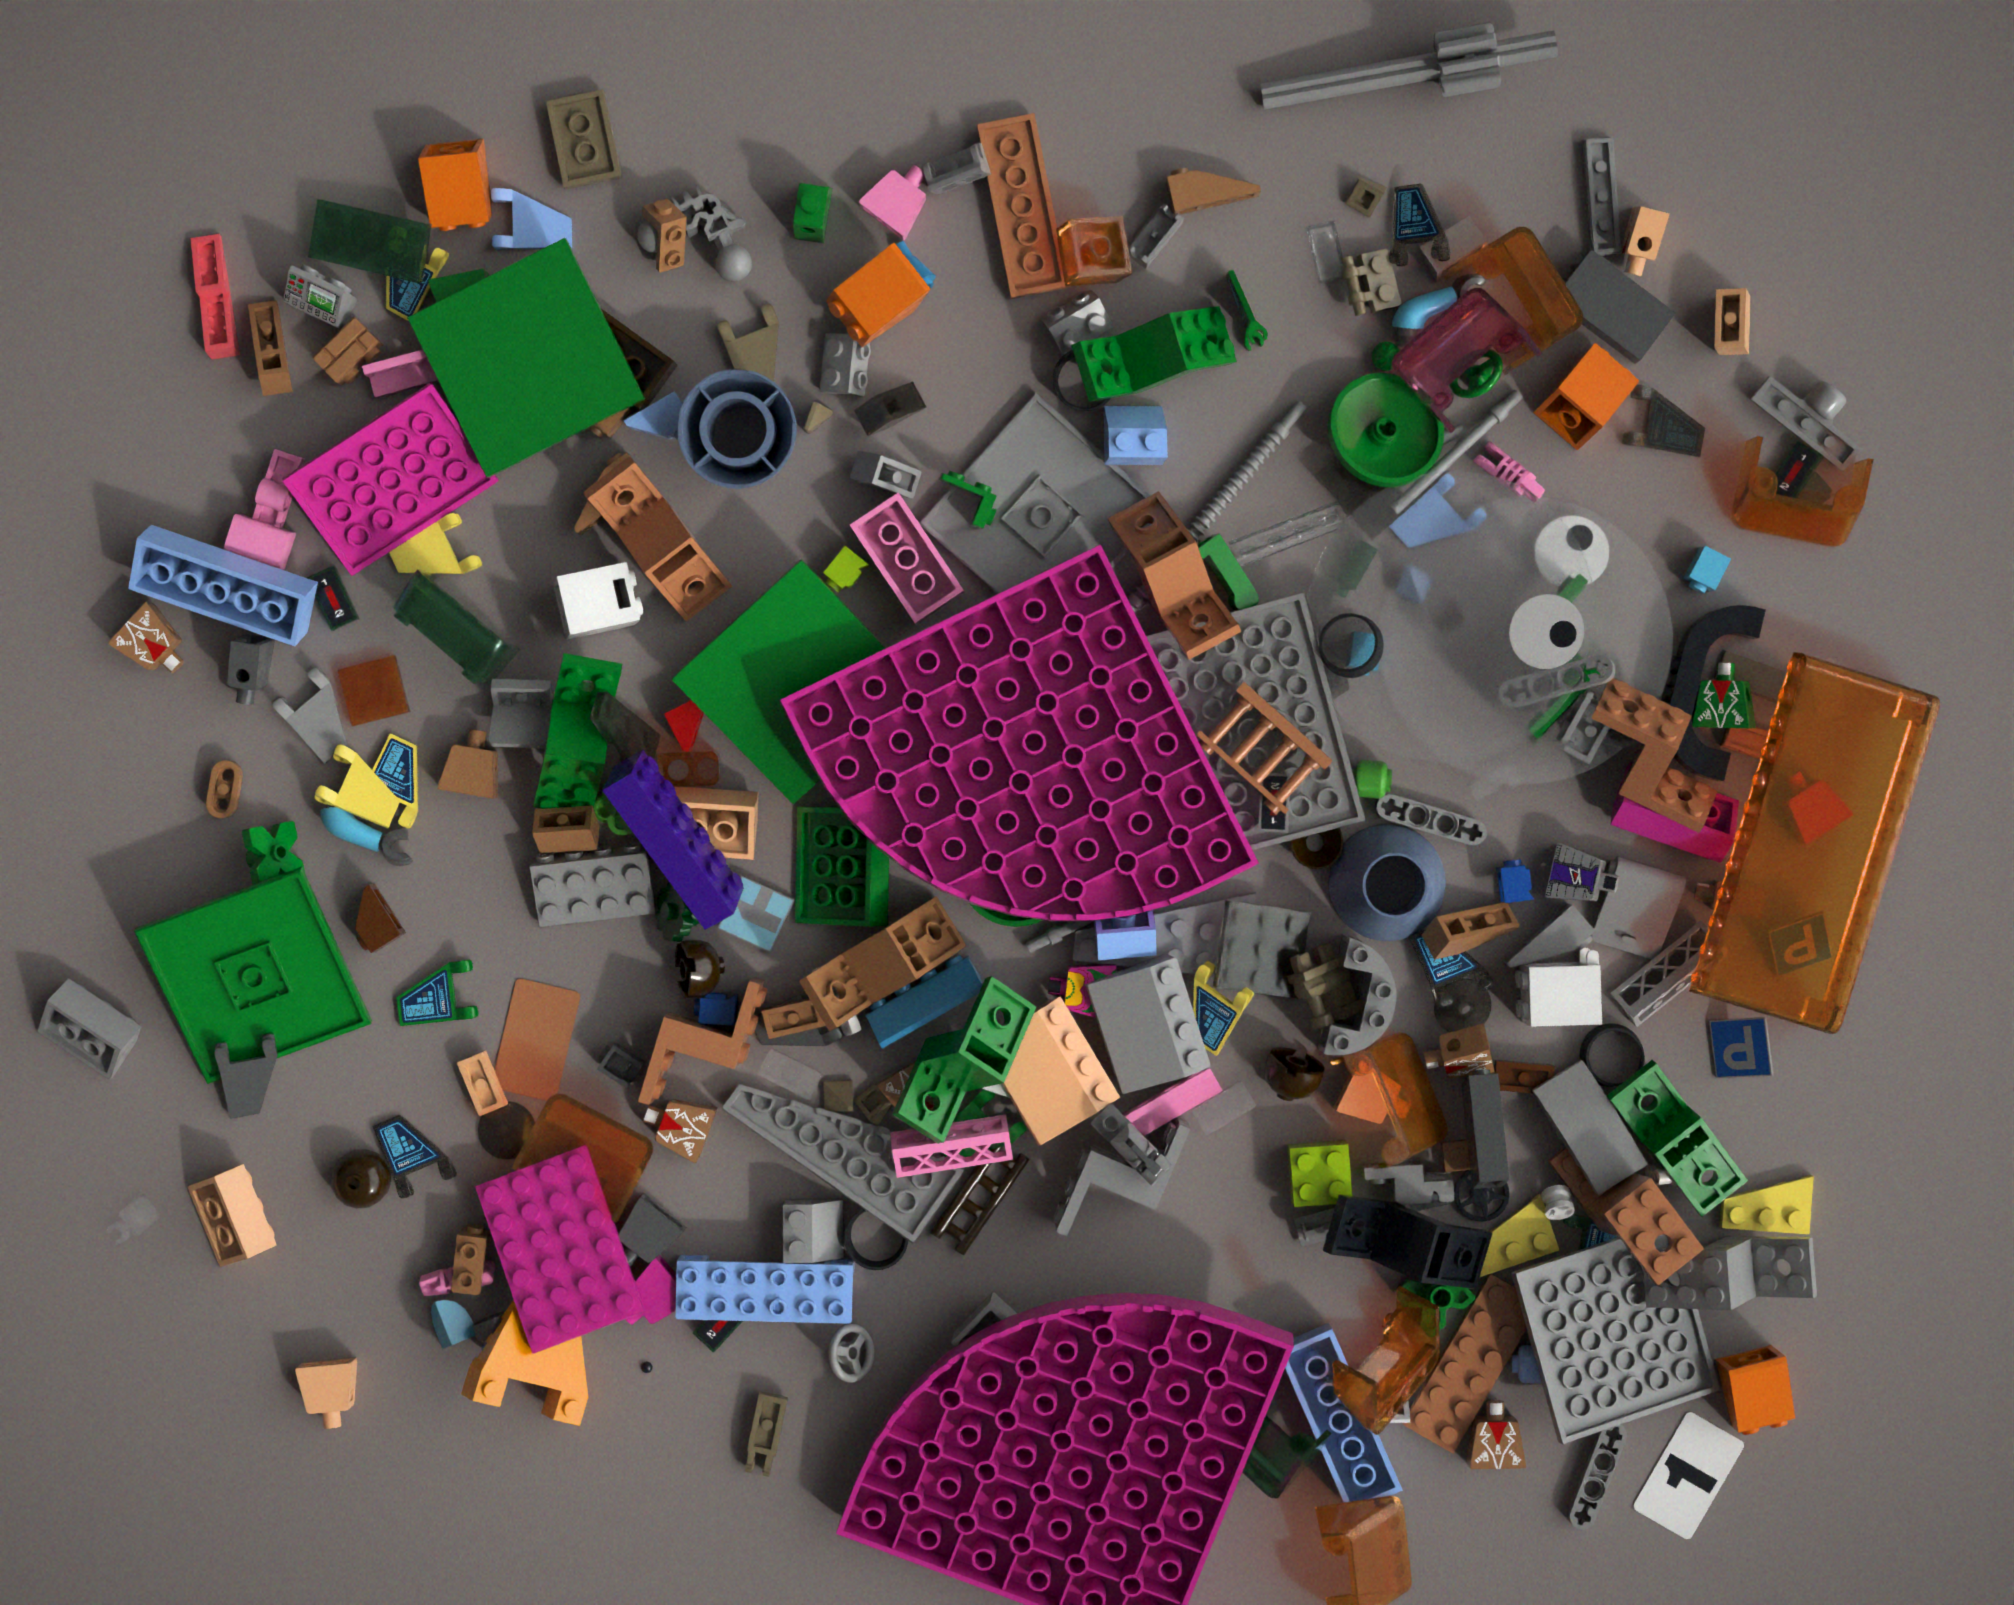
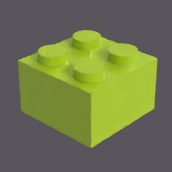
M1345 1140L1287 1144L1291 1203L1294 1207L1331 1205L1337 1203L1339 1194L1352 1196L1349 1144Z

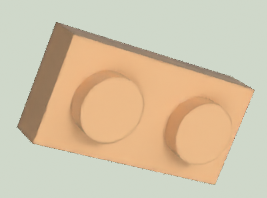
M487 1051L457 1062L479 1116L508 1105Z

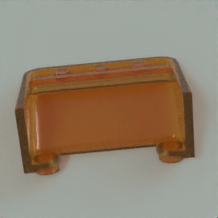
M1402 1032L1394 1033L1375 1041L1361 1051L1340 1055L1330 1060L1332 1065L1344 1063L1348 1072L1355 1076H1363L1372 1072L1398 1136L1387 1140L1383 1144L1381 1150L1383 1159L1372 1164L1374 1170L1389 1168L1401 1163L1445 1139L1448 1132L1447 1123L1415 1044L1409 1035Z
M1386 1496L1315 1507L1324 1549L1334 1556H1342L1347 1553L1351 1594L1326 1597V1605H1388L1411 1588L1412 1579L1403 1503L1399 1498Z

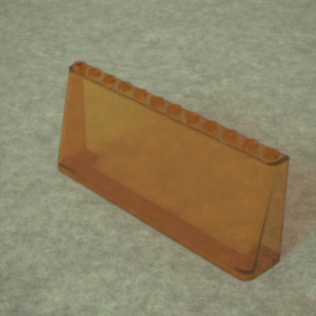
M1793 652L1792 658L1787 664V674L1783 687L1778 693L1775 713L1769 722V732L1760 752V762L1752 778L1749 798L1743 807L1741 824L1735 833L1733 850L1726 862V872L1722 885L1717 892V902L1713 914L1708 921L1709 928L1705 941L1700 947L1697 967L1691 976L1689 992L1824 1033L1835 1034L1839 1031L1847 1011L1939 712L1940 700L1937 696L1804 653Z

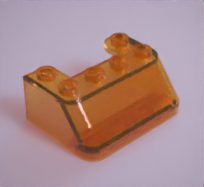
M560 1093L551 1096L545 1103L511 1168L515 1170L523 1169L555 1157L556 1153L560 1155L587 1145L597 1175L608 1180L603 1188V1192L613 1216L611 1220L618 1222L634 1195L653 1155L654 1146L652 1141L647 1136L566 1094Z

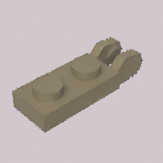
M759 1392L747 1447L749 1453L745 1472H752L755 1465L756 1453L767 1455L762 1468L763 1476L769 1477L773 1457L777 1453L788 1397Z

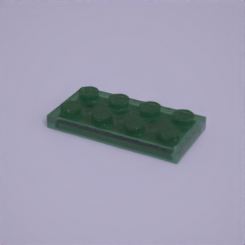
M317 199L308 257L422 283L432 224Z

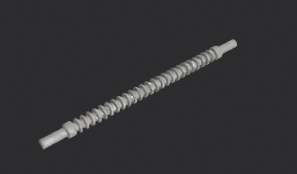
M1298 400L1280 422L1273 424L1271 427L1272 432L1266 433L1267 438L1260 440L1261 445L1255 446L1256 451L1249 453L1251 457L1244 459L1245 464L1243 466L1239 465L1240 470L1233 472L1234 477L1228 478L1229 483L1227 485H1222L1224 489L1222 491L1218 490V496L1211 498L1213 502L1206 504V510H1201L1202 515L1195 517L1197 521L1190 523L1191 528L1188 531L1196 542L1199 541V535L1205 534L1203 531L1205 528L1210 529L1209 523L1215 522L1214 517L1221 515L1220 510H1226L1225 504L1232 502L1230 498L1232 496L1237 497L1236 491L1242 490L1241 485L1243 483L1248 484L1247 478H1253L1252 472L1259 470L1257 466L1259 464L1264 465L1263 459H1269L1268 453L1270 451L1275 452L1274 446H1280V439L1285 440L1290 434L1289 429L1307 409L1302 402ZM1144 584L1141 587L1137 586V592H1132L1127 597L1134 612L1141 610L1146 604L1144 600L1146 598L1149 599Z

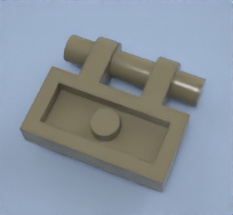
M1388 248L1360 254L1357 256L1359 267L1354 265L1352 256L1341 259L1343 266L1341 274L1343 280L1347 282L1350 296L1347 298L1349 305H1353L1355 316L1367 313L1364 304L1366 302L1369 303L1371 313L1397 308L1402 305ZM1358 277H1362L1366 292H1361Z

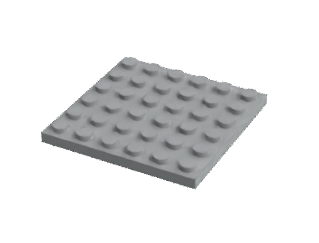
M1664 1234L1659 1235L1655 1240V1247H1668V1238ZM1619 1237L1511 1272L1558 1443L1565 1444L1720 1390L1698 1309L1646 1308L1643 1268ZM1677 1272L1668 1277L1673 1285L1678 1286L1680 1284V1276Z

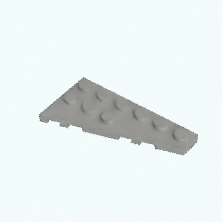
M1256 892L1154 914L1157 956L1167 954L1176 957L1181 973L1195 974L1199 966L1204 965L1208 960L1216 966L1211 976L1247 980ZM1094 927L1075 931L1072 958L1074 961L1131 967L1157 957L1146 956L1098 960Z

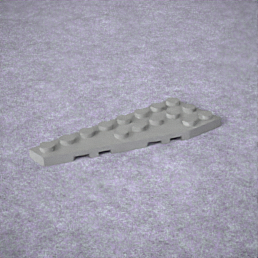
M741 1084L737 1086L722 1107V1110L911 1243H914L964 1171L961 1168L897 1178L890 1132L895 1131L861 1122V1120L828 1110L811 1107L798 1101L781 1098ZM938 1152L930 1156V1159L935 1162L943 1161L945 1158ZM912 1156L900 1158L901 1167L914 1165L918 1161Z

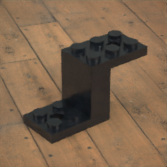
M1339 1194L1330 1227L1326 1234L1323 1251L1331 1255L1369 1259L1421 1283L1476 1289L1492 1233L1484 1229L1449 1225L1396 1202Z

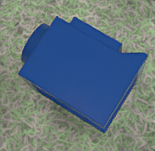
M1521 859L1503 861L1504 866L1496 867L1500 902L1511 903L1534 900L1528 891L1532 889L1530 869L1522 865Z
M709 993L701 998H696L694 1016H699V1023L734 1025L737 1020L738 994L727 998L728 994Z

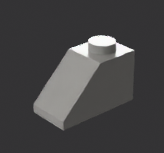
M858 450L850 479L896 494L899 492L903 497L914 499L922 471L882 455Z

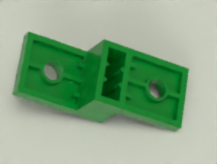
M1653 1060L1607 1095L1609 1101L1651 1157L1667 1171L1701 1217L1748 1181L1702 1117L1686 1104L1658 1064ZM1650 1094L1653 1095L1652 1103L1647 1107H1641L1643 1097ZM1707 1170H1713V1177L1707 1182H1702L1701 1177L1703 1173Z

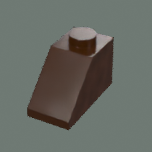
M375 884L366 886L363 890L355 926L359 934L356 936V939L365 951L369 950L370 953H374L406 932Z

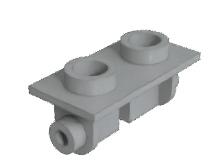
M1334 1208L1293 1219L1301 1247L1326 1240Z

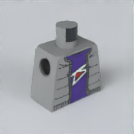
M1557 843L1545 897L1564 900L1597 901L1600 890L1616 893L1619 876L1604 873L1605 860L1568 845Z

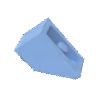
M674 391L627 418L624 422L632 430L666 439L675 437L678 440V416L683 403Z

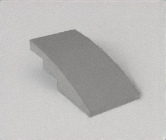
M1579 1060L1532 1089L1555 1133L1564 1142L1575 1164L1581 1168L1595 1194L1603 1193L1648 1165L1618 1113L1583 1060Z

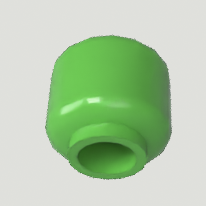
M1360 760L1357 763L1356 769H1352L1359 797L1380 799L1385 796L1386 792L1391 791L1392 769H1388L1385 762Z

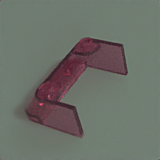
M1473 288L1462 295L1394 356L1392 367L1425 407L1452 433L1455 428L1443 414L1454 399L1453 392L1448 385L1492 347L1500 354H1507L1523 343L1537 357L1542 352L1523 326L1484 289Z

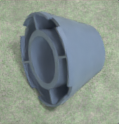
M723 370L704 378L686 396L678 416V442L686 461L702 478L725 488H750L771 479L787 463L796 441V418L786 394L772 380L750 370ZM738 407H748L757 410L764 416L766 421V436L760 448L755 453L744 458H729L720 454L714 442V431L719 419L729 410Z
M1384 824L1363 829L1351 836L1343 844L1340 857L1332 864L1328 885L1332 904L1339 917L1348 927L1370 939L1396 941L1418 933L1433 920L1443 902L1446 879L1444 867L1437 851L1423 836L1402 826ZM1388 856H1399L1406 860L1414 871L1416 879L1414 894L1410 901L1398 910L1390 912L1379 911L1372 905L1366 893L1365 884L1368 872L1379 860Z

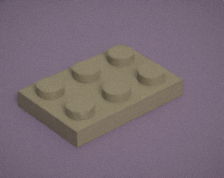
M601 89L546 101L564 189L622 178L605 91Z

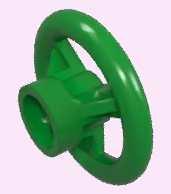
M1478 349L1466 354L1455 364L1450 373L1449 386L1451 391L1461 398H1474L1490 391L1499 380L1503 370L1501 356L1491 349ZM1478 358H1490L1481 365L1473 367L1467 365ZM1460 374L1466 375L1470 380L1468 390L1459 387L1458 377Z

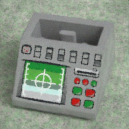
M302 264L300 269L291 265L283 302L341 330L346 325L358 300L350 294L352 289L331 277L328 278L327 282L324 281L325 276Z

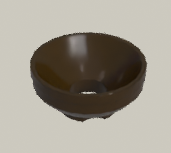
M1340 828L1317 833L1323 838V846L1318 851L1308 849L1306 845L1308 836L1290 840L1293 856L1300 864L1310 869H1323L1331 866L1338 860L1343 850L1344 841Z

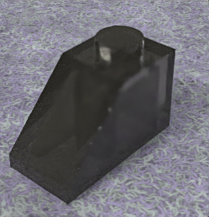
M912 381L872 397L855 409L854 412L867 436H870L925 409L926 405Z

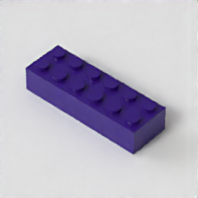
M641 750L615 765L602 791L704 930L733 915L744 889L742 880L737 873H733L730 870L723 853L714 848L707 831L703 827L698 826L693 819L692 811L688 805L682 804L676 795L673 784L669 780H665L661 775L656 761L651 756L648 757L644 750Z

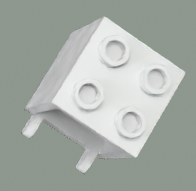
M627 562L566 574L555 578L553 590L554 595H556L566 640L634 626L640 620V615L643 614V607L640 597L635 598L633 589L637 585L633 568L628 569ZM613 580H618L624 604L622 609H619Z
M1585 947L1579 950V962L1526 963L1520 965V970L1515 971L1516 988H1520L1521 1000H1516L1517 1017H1521V1022L1531 1027L1602 1024L1601 969L1597 951Z

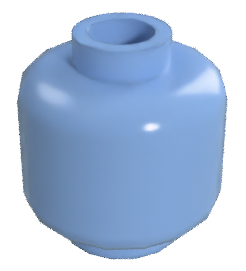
M1520 1346L1518 1355H1512V1373H1518V1378L1522 1383L1542 1384L1532 1346Z

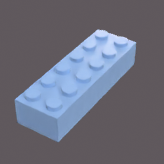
M150 525L137 537L128 589L296 646L308 632L318 582Z
M1324 1324L1294 1337V1348L1285 1369L1348 1513L1350 1514L1403 1491L1330 1324Z

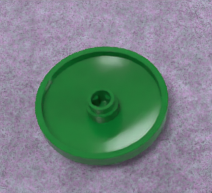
M1372 373L1355 379L1337 396L1328 417V437L1332 450L1340 463L1355 477L1380 487H1399L1418 480L1434 465L1442 450L1444 426L1435 402L1415 382L1396 374Z

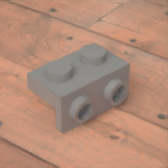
M1092 290L1077 293L1070 302L1063 306L1052 308L1041 319L1062 355L1072 350V344L1094 339L1114 327L1099 297Z
M825 333L819 392L851 394L864 397L868 383L867 369L868 358L871 353L870 343L861 347L849 334Z

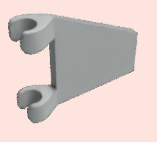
M315 667L308 672V677L321 689L296 711L283 697L275 700L272 706L325 764L333 757L337 745L347 746L348 744L331 681L321 668Z

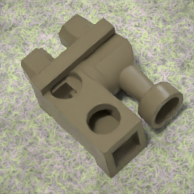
M1330 943L1312 948L1316 960L1315 964H1312L1308 952L1290 958L1294 973L1288 975L1287 978L1289 983L1294 986L1295 995L1307 1000L1314 1015L1310 1018L1313 1030L1335 1023L1334 1020L1346 1019L1364 1010L1362 999H1357L1350 983L1349 971L1343 967L1344 955L1336 957Z

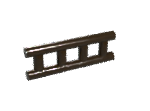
M999 1147L990 1151L993 1153L1001 1152V1149L1003 1147ZM1020 1153L1016 1160L998 1162L1008 1169L999 1184L985 1175L992 1163L976 1165L930 1233L938 1239L942 1237L944 1232L948 1233L959 1241L955 1250L965 1255L1030 1159ZM977 1184L992 1193L983 1208L968 1199ZM961 1208L976 1217L966 1232L952 1223Z

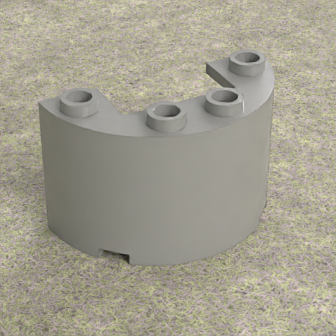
M1344 934L1341 937L1337 956L1344 955L1343 967L1364 971L1358 999L1363 1001L1364 1010L1354 1015L1352 1025L1335 1022L1321 1028L1317 1048L1326 1055H1348L1361 1051L1373 1044L1389 1026L1396 1006V985L1392 972L1385 960L1370 946Z

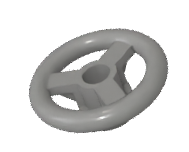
M858 1324L843 1325L834 1333L830 1341L828 1350L829 1363L834 1374L839 1379L848 1383L858 1382L868 1374L874 1361L873 1341L867 1330ZM854 1332L857 1334L851 1342L840 1341L847 1333ZM864 1342L866 1356L861 1367L858 1360L859 1349ZM840 1365H848L852 1374L843 1371Z

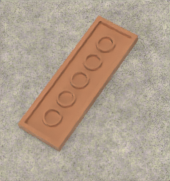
M1035 113L977 124L980 143L983 146L991 175L987 176L1011 299L1069 288Z
M1492 1273L1488 1274L1475 1296L1476 1299L1470 1304L1409 1409L1410 1423H1402L1407 1428L1452 1454L1456 1451L1527 1329L1516 1288Z

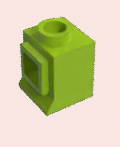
M844 546L823 572L828 577L825 583L838 593L841 589L845 590L846 587L851 589L863 574L860 570L869 567V564L847 546Z

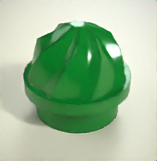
M1381 342L1372 351V362L1381 371H1391L1400 363V349L1392 342Z

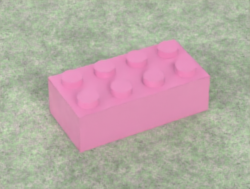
M899 492L850 524V527L916 625L965 593Z

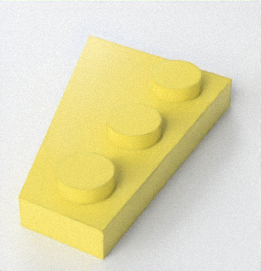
M1808 1175L1801 1177V1179L1789 1182L1784 1181L1766 1188L1753 1189L1728 1196L1721 1202L1719 1227L1725 1229L1809 1234L1814 1176Z
M1540 1194L1531 1199V1202L1511 1214L1499 1226L1489 1231L1492 1233L1480 1277L1559 1251L1550 1220L1545 1215V1205Z

